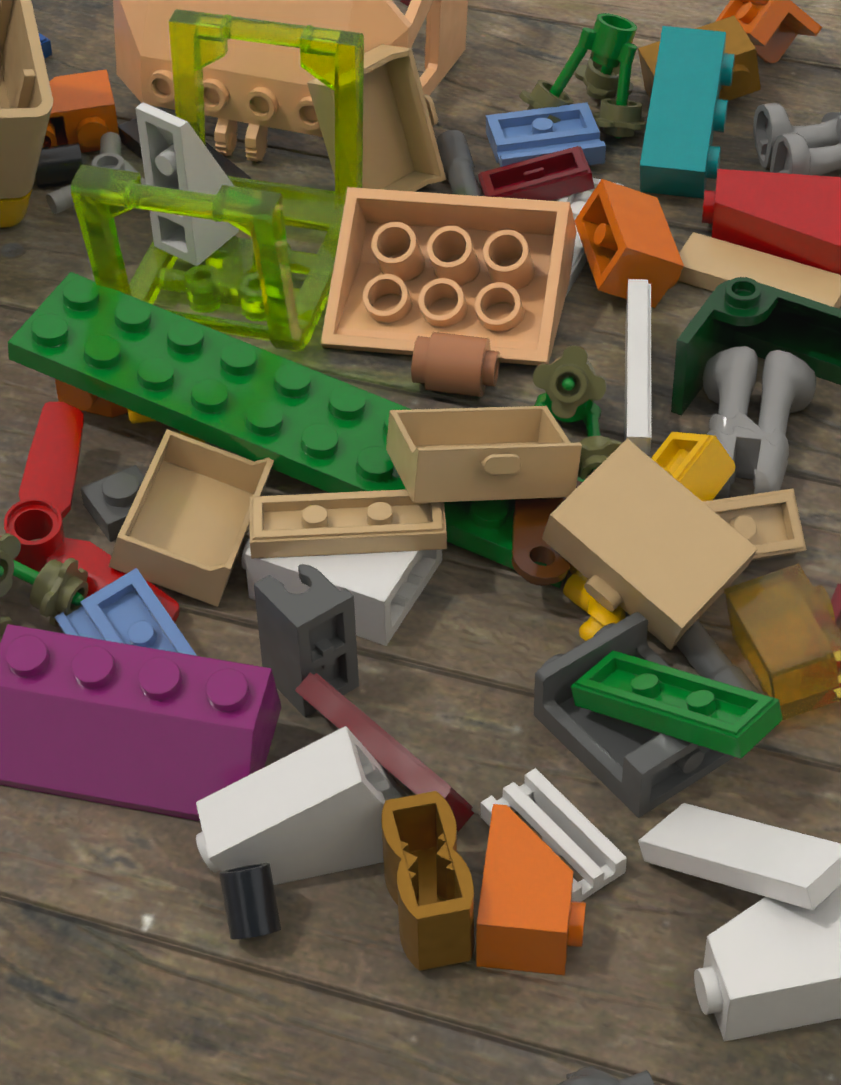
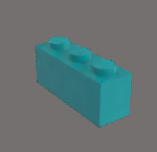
M662 26L640 160V192L704 199L707 178L717 179L721 147L712 146L714 132H724L728 100L719 99L721 86H731L735 54L725 53L726 32Z

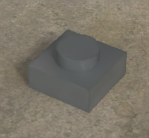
M136 465L81 487L83 505L110 542L117 539L145 477Z

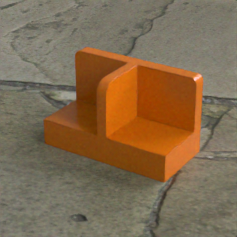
M730 0L716 20L719 21L734 15L755 46L757 55L767 63L778 62L798 34L816 37L822 29L816 21L791 0Z

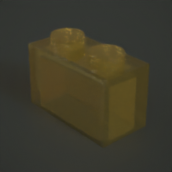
M798 563L724 588L732 636L764 695L779 699L783 720L841 700V628H838L834 622L835 616L830 598L821 584L813 587Z

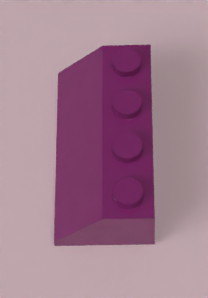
M7 624L0 643V785L200 821L196 805L197 801L265 767L282 708L272 669Z

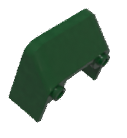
M737 277L721 283L715 288L677 339L671 412L683 415L703 387V372L707 361L717 353L733 347H749L756 352L757 357L766 359L770 351L781 350L789 352L805 361L815 372L816 377L841 385V309L759 283L747 277Z

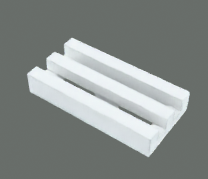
M536 768L525 774L523 785L518 786L515 782H512L504 787L503 797L499 800H496L491 795L481 802V818L489 826L493 804L508 805L514 812L517 811L542 836V840L558 856H562L584 878L579 882L573 878L572 901L582 902L626 872L627 857Z

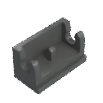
M300 564L298 566L299 578L302 584L310 587L306 592L301 594L290 593L285 589L283 583L270 575L254 583L262 667L272 669L277 689L306 718L317 710L301 697L295 689L310 672L313 675L316 673L342 695L359 687L354 596L346 588L339 591L318 569L310 565Z

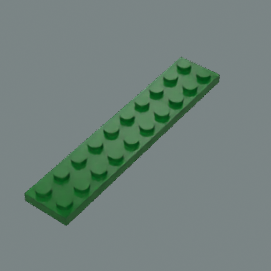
M70 272L8 341V357L11 361L252 461L270 458L274 460L271 469L329 493L406 489L386 451L390 410L412 409L73 272ZM577 477V480L580 482H583L585 480L581 479L580 477ZM514 499L444 502L447 542L514 569L511 560ZM534 562V563H536V564H538V565H542V566H546V565H547V564L542 563V562ZM565 578L560 582L550 585L560 588Z

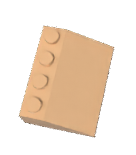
M347 187L321 346L331 349L413 355L415 341L418 336L431 337L433 332L489 338L490 350L500 352L501 363L537 366L542 363L549 364L569 286L577 232L570 202Z

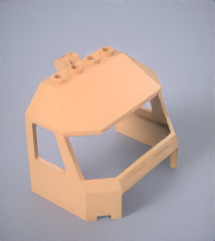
M113 0L116 74L141 103L144 102L151 106L218 118L214 131V140L216 141V150L223 156H232L236 147L237 121L249 123L245 135V157H247V160L258 162L262 161L266 153L268 127L323 137L307 82L381 44L412 48L425 18V71L420 76L424 95L428 94L430 96L466 50L468 0H411L405 15L392 0Z

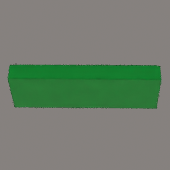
M614 650L571 685L575 706L740 759L783 720L779 699Z

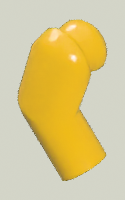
M576 571L565 583L563 593L590 615L589 619L579 627V636L587 641L594 637L602 627L625 619L626 611L620 606L613 612L603 607L585 590L584 584L589 579L580 571Z

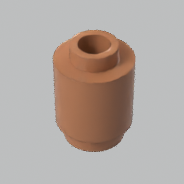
M433 332L431 337L418 336L412 356V382L425 384L426 390L482 397L486 386H496L500 366V352L490 350L489 338Z

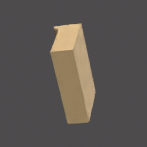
M381 44L307 82L343 208L347 187L415 192L428 184L446 180L432 127L438 123L436 109L432 98L428 94L424 95L412 48Z
M547 406L390 410L386 451L413 503L568 497L576 489L582 445L580 442L571 443Z
M166 429L117 536L109 567L124 573L137 568L146 581L218 607L245 538H250V497L263 495L274 460L264 458L252 461Z
M628 438L550 514L542 539L589 579L584 584V588L596 601L611 612L618 606L629 615L639 612L648 620V631L670 650L696 620L748 567L758 549Z

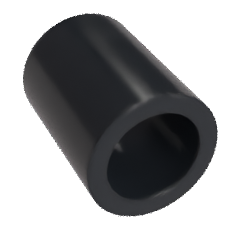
M79 142L42 148L36 172L38 186L76 181L82 177L84 167Z
M270 863L247 865L219 873L230 939L258 937L281 930Z

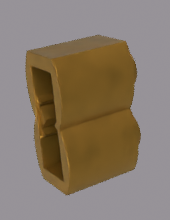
M437 791L386 800L382 809L381 819L384 876L387 889L392 899L398 905L400 940L407 958L419 971L470 961L474 949V886L467 864L457 853L456 821L451 807Z

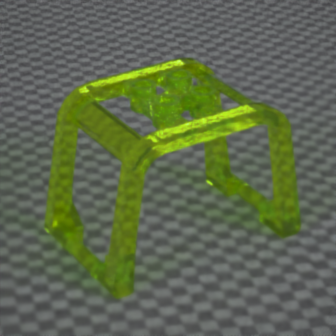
M176 9L168 21L176 117L188 121L205 145L203 67L226 55L228 51L227 40L235 39L300 48L301 67L334 91L335 191L227 176L234 186L222 185L217 195L144 185L141 183L140 173L82 164L72 180L71 195L95 283L99 286L118 290L152 305L160 290L185 293L190 308L198 313L213 312L222 304L239 306L242 308V314L246 319L257 322L267 320V325L171 310L167 311L230 336L268 341L272 343L275 349L294 352L302 351L310 341L328 301L347 187L362 188L364 35L358 32L319 28L312 25L304 26L235 17L229 14L219 15ZM136 208L210 219L215 222L224 221L229 222L251 236V239L233 236L204 260L206 265L194 266L188 271L172 269L178 257L154 247V241H152L129 283L114 217ZM285 226L327 232L318 253L291 250L289 243H287ZM292 273L307 275L301 288L293 287Z

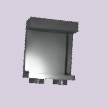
M635 612L618 623H610L602 627L594 637L567 653L554 655L537 670L534 686V716L616 797L640 818L728 762L734 756L575 706L571 685L612 650L671 667L649 647L647 643L648 620L639 612Z

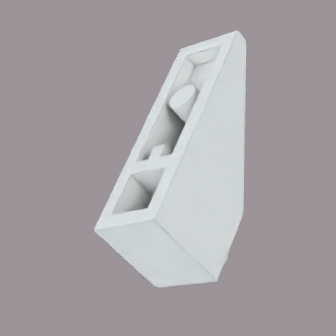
M143 102L135 109L154 247L198 266L239 232L235 186L188 121Z

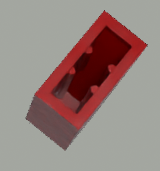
M717 169L716 190L704 191L702 223L712 224V238L841 275V177Z

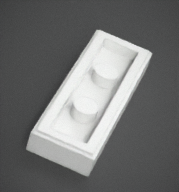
M686 803L681 804L638 840L645 862L810 910H814L841 885V843Z

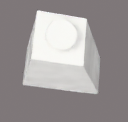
M250 538L242 554V567L246 570L250 599L255 600L254 583L269 575L283 583L285 589L290 593L301 594L306 592L310 587L302 584L299 578L298 566L300 564L310 565L318 569L339 591L346 588L354 596L356 636L387 646L442 562V549L251 559Z
M345 726L197 801L196 805L202 832L196 835V843L205 864L214 873L247 865L270 863L274 885L382 863L384 859L381 819L384 803L386 800L408 795Z
M841 885L814 910L764 897L707 936L703 968L695 969L694 983L702 1012L705 1015L714 1013L724 1042L841 1019Z

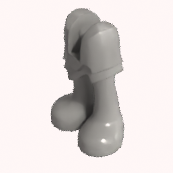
M779 103L762 104L757 107L753 120L755 147L762 167L770 168V172L817 176L841 169V111L825 114L820 124L792 126L786 110Z
M746 346L733 347L717 353L707 361L703 372L704 391L710 400L719 404L718 414H713L709 420V432L707 435H715L736 466L734 473L714 499L729 498L731 485L734 483L735 478L752 479L755 487L754 494L781 489L789 457V444L786 438L789 414L802 411L808 406L814 397L817 382L815 372L805 361L795 355L775 350L770 351L766 356L762 374V398L758 425L747 417L750 396L755 388L758 358L756 352Z

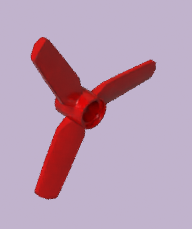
M49 401L42 408L18 493L20 501L7 511L4 518L5 534L9 533L17 537L21 544L20 553L14 560L38 572L53 559L62 563L68 558L78 560V569L82 568L88 572L86 581L88 583L87 598L127 573L109 567L112 556L90 541L66 538L64 535L62 520L69 513L72 506L83 436L84 414L80 409L65 402ZM146 581L175 623L180 612L179 603L155 585Z

